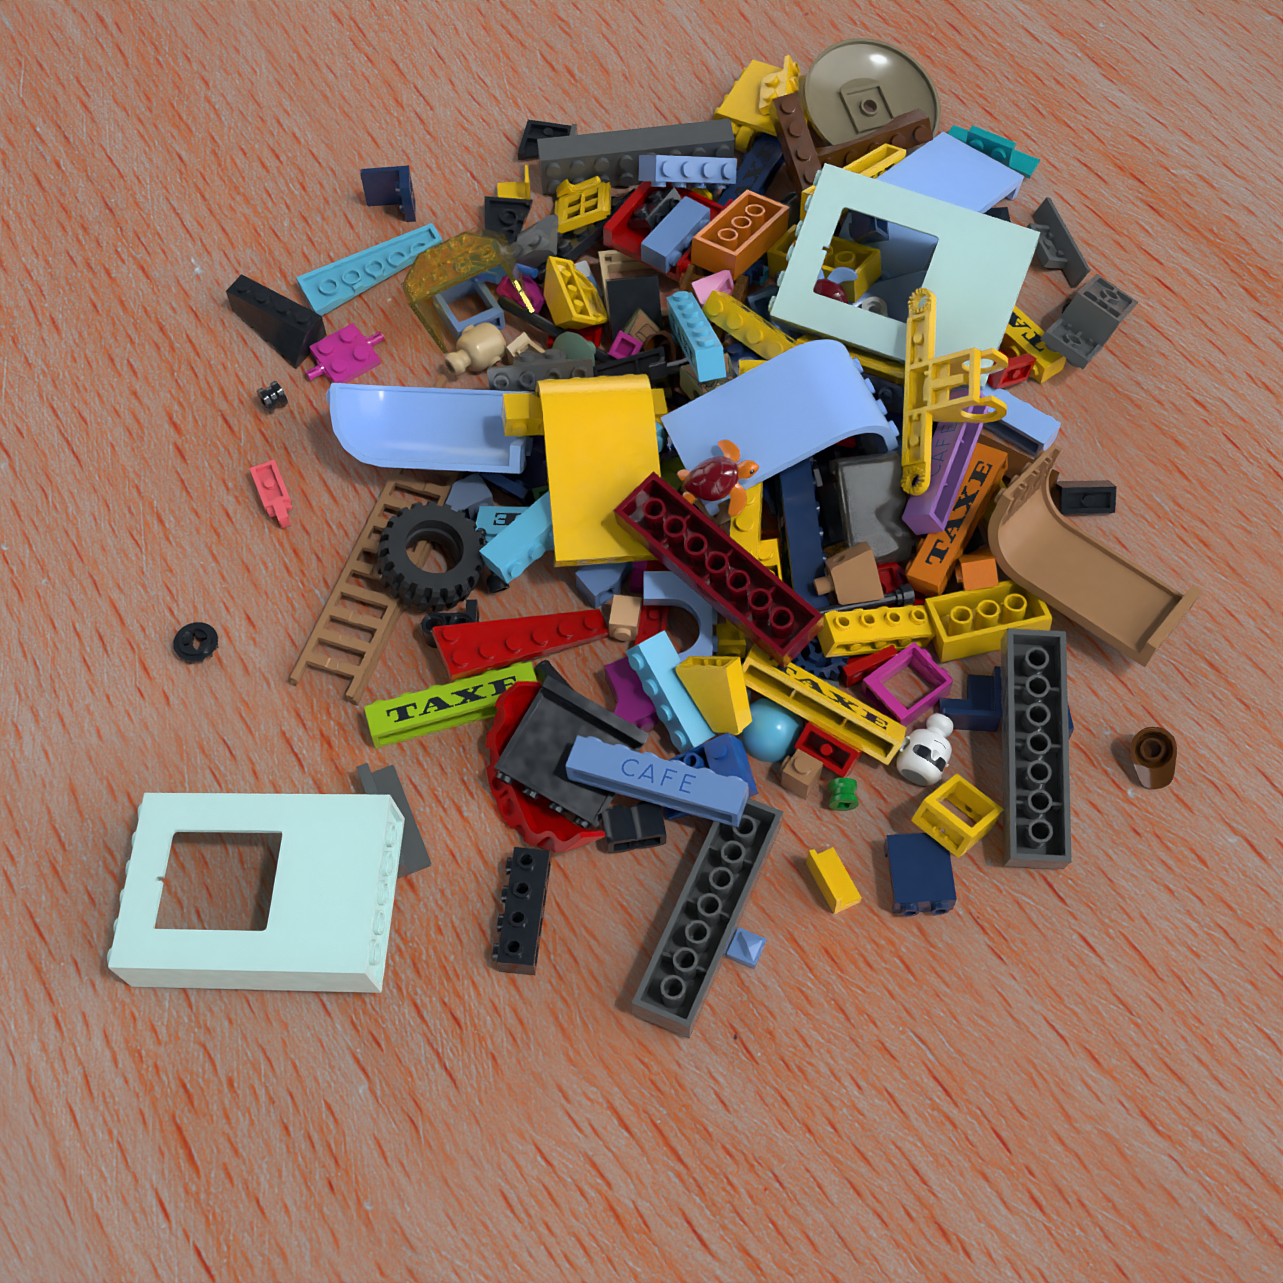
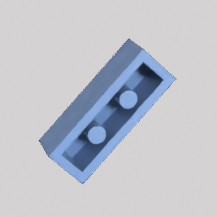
M685 196L641 243V260L666 274L673 266H676V263L690 248L692 238L711 222L710 209Z

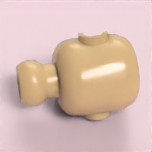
M484 322L477 326L469 325L462 331L461 336L457 340V352L448 353L444 358V364L453 376L462 375L466 368L473 372H481L486 368L492 367L496 362L502 361L501 358L506 354V341L500 330L491 323Z

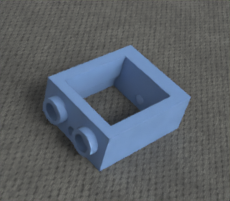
M466 275L431 290L434 308L456 342L461 336L462 331L472 324L477 326L480 323L487 322L495 325L499 330L506 328L504 312L486 285L470 281V277ZM477 291L489 310L459 323L447 304Z

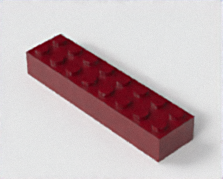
M654 471L613 510L616 522L622 529L782 668H785L824 628V616Z

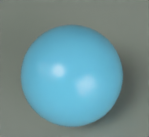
M768 697L752 702L749 705L752 722L737 735L738 739L743 742L746 753L757 760L770 763L784 761L788 755L792 757L797 751L794 746L805 728L803 717Z

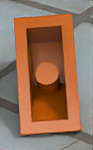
M989 547L980 548L958 558L959 566L954 567L956 582L962 583L965 591L999 585L995 557Z

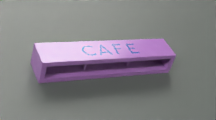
M969 388L950 391L949 400L969 396ZM980 390V398L986 397ZM969 406L962 410L971 414H986L989 407ZM938 423L931 443L929 487L920 496L910 495L902 519L916 535L944 531L984 423ZM918 475L917 480H916V482H915V485H914L915 487H917L916 484L919 485L918 481H920L919 478H921V477H919V475Z

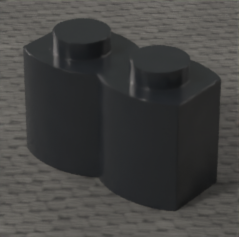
M641 801L633 807L614 805L602 812V825L606 835L605 841L608 853H622L637 848H653L666 844L667 834L661 805Z

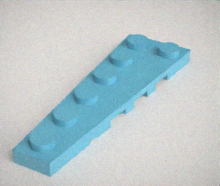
M430 223L296 277L297 283L313 312L322 316L441 248L443 241L434 225Z

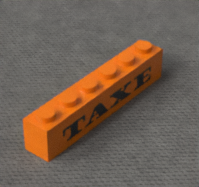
M976 443L944 531L929 533L926 539L922 538L917 548L915 560H911L906 567L905 576H907L908 583L912 586L913 590L931 597L942 595L954 572V567L959 562L958 558L964 553L1008 468L1007 452Z

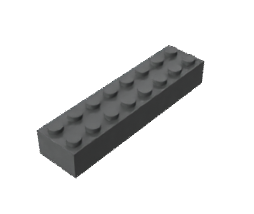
M721 119L537 139L543 195L556 194L557 187L566 179H568L570 184L575 185L595 176H598L601 182H610L611 188L640 185L643 181H638L639 155L734 158L735 139L731 120Z
M1007 629L1001 638L1003 864L1007 867L1065 869L1072 862L1066 631Z
M748 798L738 827L717 821L713 822L631 1003L632 1015L690 1039L780 831L783 811Z

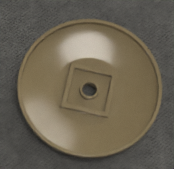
M853 38L837 42L817 56L806 75L803 89L805 110L813 128L828 146L845 143L868 135L891 122L896 116L918 108L929 117L933 138L937 134L941 118V107L935 85L925 69L912 56L894 45L868 38ZM864 105L872 107L874 112L865 110ZM926 143L906 149V157Z

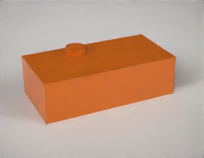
M746 190L692 238L691 263L715 274L723 270H730L732 280L735 281L787 232L790 207Z

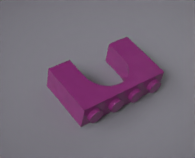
M628 657L605 665V680L617 703L613 713L645 732L654 728L658 724L656 707L651 698L644 692L642 682L636 671L630 666Z

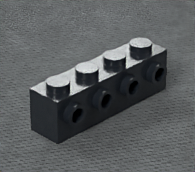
M514 847L513 857L507 858L506 875H510L508 885H503L501 902L505 903L504 914L499 913L497 921V932H501L500 942L494 943L492 960L497 961L499 972L536 975L552 862L550 850Z

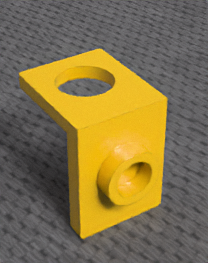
M525 165L524 182L497 183L498 197L531 199L528 165Z

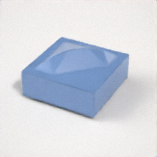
M738 927L726 957L755 969L767 939Z

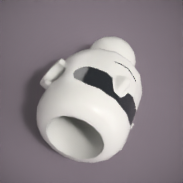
M932 714L927 719V728L917 729L909 736L904 737L903 744L899 748L900 753L896 760L897 769L904 778L921 786L935 784L941 779L945 767L949 766L947 763L951 757L952 747L945 738L952 733L953 722L942 714Z

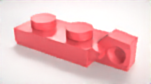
M275 459L249 468L266 513L269 514V517L277 516L281 529L290 526L291 522L287 511L293 510L292 502Z

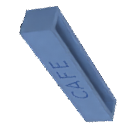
M577 735L565 766L568 779L735 827L739 826L749 797L748 783L737 776L725 777L716 774L708 768L697 769L689 767L679 760H664L653 753L635 752L624 745H610L592 736L585 738Z

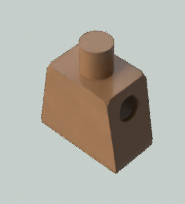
M866 541L827 559L825 566L828 575L813 580L818 596L832 592L835 600L840 605L884 599L873 550Z

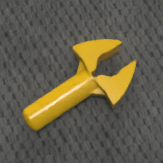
M598 176L573 185L566 179L556 189L557 198L599 184L601 180Z

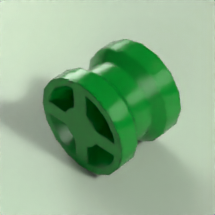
M836 778L828 782V791L831 793L829 807L837 811H848L858 807L859 801L855 795L857 781L852 778Z

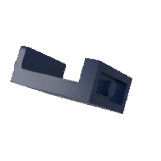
M927 833L887 835L884 843L885 857H888L893 893V914L901 913L902 916L910 917L919 914V912H931L934 915H942L953 910L957 898L950 851Z

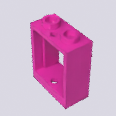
M913 642L864 678L860 693L878 712L906 727L936 705L940 698L948 696L953 681L948 671L940 668L932 660L930 653L926 649L920 648ZM911 664L935 690L907 710L883 684Z

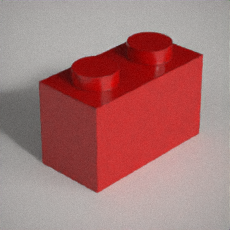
M812 722L807 723L794 748L800 749L821 761L824 766L842 777H847L852 773L863 754L862 750Z

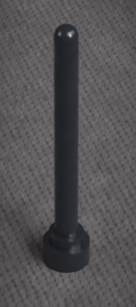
M906 583L897 585L895 589H892L891 593L883 594L884 599L845 605L834 604L816 608V610L824 615L834 610L847 612L859 608L865 610L889 604L904 607L914 604L915 595L912 586Z

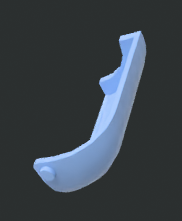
M331 383L330 388L327 390L326 398L327 403L330 404L333 431L343 448L363 463L392 468L520 474L527 466L526 456L531 455L534 440L529 438V435L521 437L504 435L501 409L504 393H531L535 395V392Z

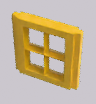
M601 182L559 197V200L555 203V215L558 216V232L562 234L607 218V215H610L611 212L610 182Z

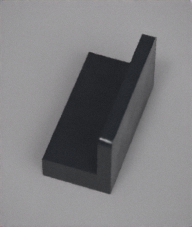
M1109 480L1057 481L1055 487L1060 491L1059 512L1061 514L1115 513L1117 486Z

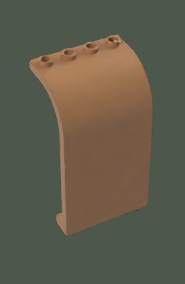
M1053 443L1046 451L1041 449L1033 462H1028L1025 465L1020 476L1015 475L1007 486V490L1002 488L995 497L994 503L997 505L988 525V541L991 552L1001 569L1017 584L1145 667L1189 612L1202 590L1192 585L1186 594L1183 595L1063 517L1055 507L1049 492V476L1062 451V448Z

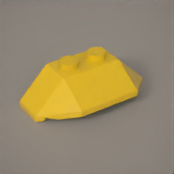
M548 256L544 297L555 325L564 329L580 330L606 323L609 317L596 287L584 274L575 269L576 265L571 260Z

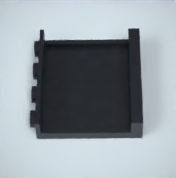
M547 676L507 747L494 766L493 771L497 772L496 778L510 786L514 782L523 787L521 792L536 801L540 797L549 802L547 807L560 815L566 812L575 817L573 822L578 826L588 830L590 827L596 829L600 824L602 812L607 810L616 793L568 779L565 766L577 735L585 738L588 736L596 737L603 743L610 745L621 744L632 751L639 752L650 734L552 677Z

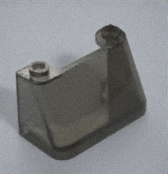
M897 451L837 458L828 461L830 474H834L835 478L839 480L834 482V487H837L845 540V542H842L843 548L848 547L849 549L866 541L873 550L876 566L911 560L912 554L916 553V543L914 538L910 537L909 526L902 519L906 509L903 487H901L903 467L901 466L902 455L898 456Z

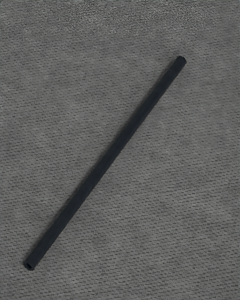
M501 295L497 300L501 309L555 339L559 335L569 332L504 295ZM596 347V353L594 354L596 362L603 364L617 360V358ZM675 391L676 399L668 402L680 408L692 400Z

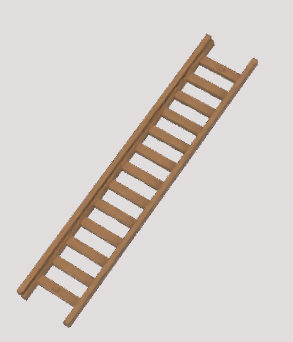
M440 375L434 388H445L448 381L447 376ZM394 468L289 679L291 685L298 686L309 664L354 678L346 693V697L352 701L353 705H359L405 605L402 604L403 599L400 597L395 599L392 596L348 584L353 573L381 580L382 575L377 573V568L374 565L359 560L364 551L377 554L379 542L370 538L375 529L383 531L387 526L389 520L381 518L385 507L396 511L408 507L410 510L413 502L391 496L396 486L439 498L437 505L443 506L447 501L453 484L466 478L469 471L421 469L449 477L446 486L443 487L402 475L405 468ZM421 540L418 541L419 543L414 552L406 550L409 559L418 568L423 569L435 544L434 541ZM343 595L386 608L387 610L381 620L338 607L337 605ZM333 618L376 631L371 643L327 630L326 627L330 619ZM319 641L364 654L365 656L360 666L332 659L314 651Z

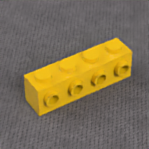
M908 605L895 608L883 606L871 610L859 608L847 612L829 611L823 615L824 628L817 636L824 656L836 657L875 653L890 645H894L897 651H901L913 642L920 648H926L936 632L925 605Z

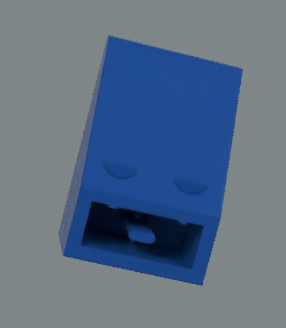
M728 732L668 760H679L687 766L697 769L708 768L716 774L725 777L737 776L748 783V798L759 794L743 742ZM663 806L668 820L693 815Z

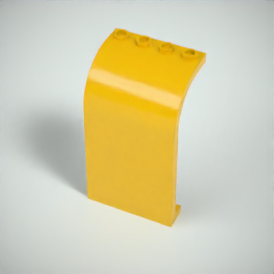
M627 374L623 376L575 377L537 381L535 396L540 398L554 542V567L658 560L617 524L613 511L653 471L661 477L654 405L648 376L646 374Z

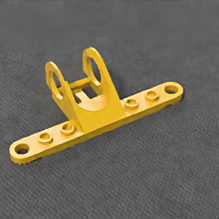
M924 287L919 288V290L916 289L915 293H911L912 297H909V318H907L901 462L903 479H901V487H903L905 492L913 496L922 495L930 484L932 421L986 423L1000 420L1007 414V405L993 395L980 398V374H991L1008 368V358L994 348L980 351L975 347L934 358L936 296ZM923 297H927L925 299L927 301L924 302L926 304L918 308L920 300ZM981 359L993 360L997 364L981 368ZM970 360L969 366L963 364L965 361ZM969 385V396L949 400V389ZM969 406H988L994 408L995 411L986 414H971L964 412L962 409ZM919 475L921 477L919 478L920 481H918L919 485L916 484L917 487L914 486L912 488L913 479Z

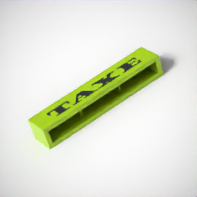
M515 663L505 669L497 671L488 670L479 676L459 678L453 683L442 686L433 685L423 691L416 693L407 692L397 698L377 700L371 705L364 706L375 748L494 717L498 709L494 708L495 703L505 690L517 681H537L532 663Z

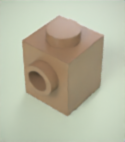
M797 749L792 757L788 755L781 765V786L806 800L821 778L823 763Z

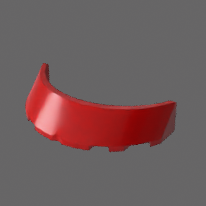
M517 681L498 697L494 708L498 709L493 726L486 737V748H490V765L486 767L492 796L496 799L497 808L510 829H516L524 837L523 841L527 844L554 852H568L606 837L604 831L584 829L570 822L563 815L552 811L547 807L549 802L539 797L536 801L521 792L523 787L513 782L510 786L496 778L497 772L493 771L494 766L542 686L540 681Z

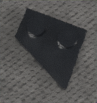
M528 119L517 153L518 160L539 157L537 139L569 136L572 126Z

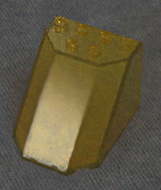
M479 227L469 229L419 253L401 285L408 305L443 354L447 353L448 350L429 298L499 264L502 265L530 313L535 311L505 234Z

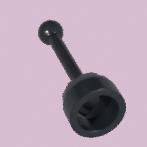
M478 528L476 532L480 531L482 533V536L484 538L482 545L485 546L487 544L485 538L487 534L486 530L484 528ZM490 570L491 574L486 581L489 594L510 588L509 583H505Z

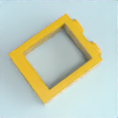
M955 774L923 800L911 821L952 854L960 858L991 831L1004 809L959 774ZM946 798L976 821L977 824L971 828L940 804V802Z

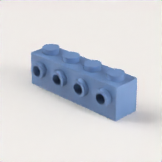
M639 155L638 181H651V186L666 187V182H672L671 187H686L687 182L692 183L691 188H706V183H711V188L726 189V184H736L737 158Z

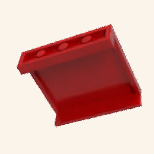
M643 181L603 227L604 245L680 282L686 274H690L694 267V264L691 263L692 245L676 263V266H673L665 274L641 260V243L651 233L649 228L632 230L627 223L634 215L633 211L648 200L647 196L650 192L657 188H660V190L673 188L671 187L672 182H666V187L651 186V181ZM675 187L682 199L687 196L709 208L710 221L733 202L732 199H729L725 206H722L685 187Z

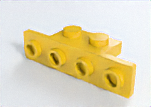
M790 55L785 56L784 69L782 71L770 73L762 78L759 110L763 116L769 114L768 109L772 99L794 92L797 94V91H799L798 77L801 75L798 63L793 62Z

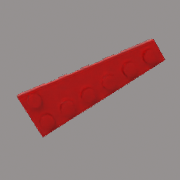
M600 609L433 627L432 635L451 681L608 638L610 633Z

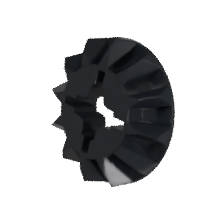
M193 622L182 627L175 635L173 641L174 651L180 660H186L190 664L193 661L202 663L203 659L208 656L213 657L214 650L219 648V637L211 625L203 622ZM194 636L201 642L198 650L193 646Z

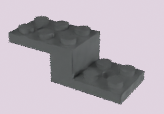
M1096 274L1077 292L1061 317L1046 330L1040 340L1045 343L1049 350L1059 352L1066 357L1070 365L1084 369L1102 350L1123 320L1133 311L1138 301L1099 274Z

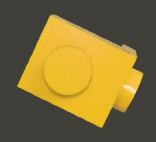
M727 623L717 624V656L745 658V635L739 629L728 628Z

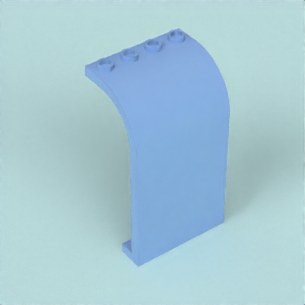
M942 132L877 177L876 180L983 214L1004 197L1011 200L1017 197L1024 176L949 134ZM849 213L842 226L839 238L855 242L849 235L848 227L849 223H852L851 213ZM888 222V241L863 244L880 250L881 276L874 283L908 273L923 271L937 241H939L938 238Z
M829 339L815 340L798 345L661 417L686 470L692 471L697 465L709 458L724 457V453L718 446L720 440H729L739 448L741 458L738 464L745 460L757 463L759 469L752 477L738 480V483L744 490L853 435L877 433L883 436L888 451L899 447L896 440L899 432L892 420L889 422L886 420L884 415L887 414V411L880 399L876 401L872 394L875 393V390L869 378L864 380L860 374L864 371L857 357L852 359L842 343ZM730 495L718 501L702 500L709 515L713 516L721 512L718 504L729 499Z

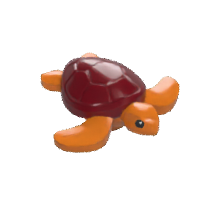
M720 440L718 446L724 453V457L709 458L697 465L692 471L683 469L677 475L687 490L682 496L691 504L697 498L706 501H718L730 495L731 500L728 513L731 517H735L743 511L747 503L746 491L738 483V480L752 477L758 471L759 465L751 460H745L738 464L741 458L739 448L729 440Z

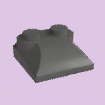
M555 214L546 216L518 233L517 241L513 242L507 250V260L535 268L547 261L548 256H556L558 216Z

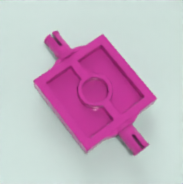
M351 323L309 346L310 352L317 360L318 365L305 371V374L309 381L323 374L331 379L333 383L346 384L381 364L379 356L373 350V346L385 341V338L381 331L367 338Z

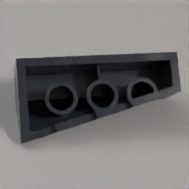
M242 274L226 290L232 311L252 329L254 328L260 333V337L273 345L276 351L282 357H286L295 369L311 353L309 346L324 339L327 335L321 315Z

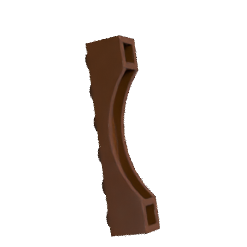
M918 108L896 116L882 128L858 139L837 145L815 148L821 168L823 169L825 163L844 168L885 143L906 150L933 140L930 119ZM786 164V169H787L788 177H789L790 181L792 182V179H791V176H790V173H789V170H788V167H787V164Z

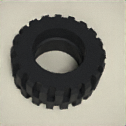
M428 501L427 505L417 502L411 505L410 510L408 507L400 509L397 516H392L387 522L377 549L376 559L378 561L376 568L377 573L382 575L380 581L383 586L391 588L389 594L393 598L397 599L400 597L403 599V605L410 608L411 604L418 606L417 610L426 612L427 608H432L433 612L442 611L445 605L448 609L457 606L459 601L467 599L471 591L474 590L485 565L479 552L484 547L482 545L484 538L480 531H475L477 528L475 522L472 519L468 521L465 518L466 514L460 509L456 512L451 509V505L444 503L443 506H438L436 501ZM421 540L437 542L452 554L456 566L443 573L426 572L413 564L407 555L406 547Z

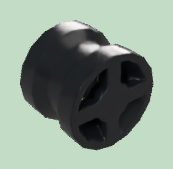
M277 381L271 382L270 386L266 389L260 388L256 391L268 413L273 412L275 407L279 405L284 406L288 404L287 397Z

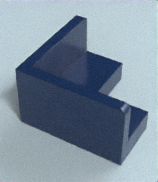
M994 666L991 676L968 674L967 699L940 698L938 714L948 717L953 722V729L996 732L1002 718L1001 667Z

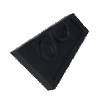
M484 197V255L488 259L497 257L507 260V250L513 242L517 241V235L523 229L532 208V199Z

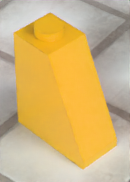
M689 656L675 667L677 675L713 732H728L733 736L738 735L752 722L740 657Z

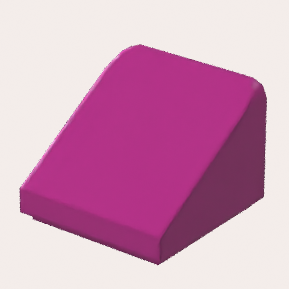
M620 330L608 354L617 359L638 354L643 343Z

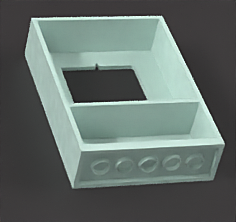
M825 163L822 171L818 170L813 183L816 188L813 196L809 195L804 207V211H807L804 221L800 220L797 225L795 236H798L796 244L795 246L791 245L788 250L786 261H789L786 272L781 271L777 286L780 288L777 297L772 296L768 306V311L771 312L770 316L774 324L802 334L808 333L820 338L835 340L843 345L905 364L907 323L813 292L827 251L822 249L823 247L829 248L841 212L844 208H848L938 238V244L921 287L930 290L936 296L934 358L973 347L980 351L990 348L998 350L1035 252L1040 232ZM923 297L920 300L918 308L926 304L924 302L927 301L925 300L927 297ZM981 359V368L991 367L994 361ZM970 360L965 361L963 364L969 366ZM980 374V390L982 392L989 374ZM962 385L959 387L969 388V385Z
M144 793L143 802L138 807L139 821L137 830L132 835L133 849L131 859L126 864L127 878L125 888L120 893V912L113 926V945L107 954V963L110 970L131 987L381 993L405 820L390 795ZM174 833H282L268 923L264 931L155 929L163 882L159 881V878H165Z

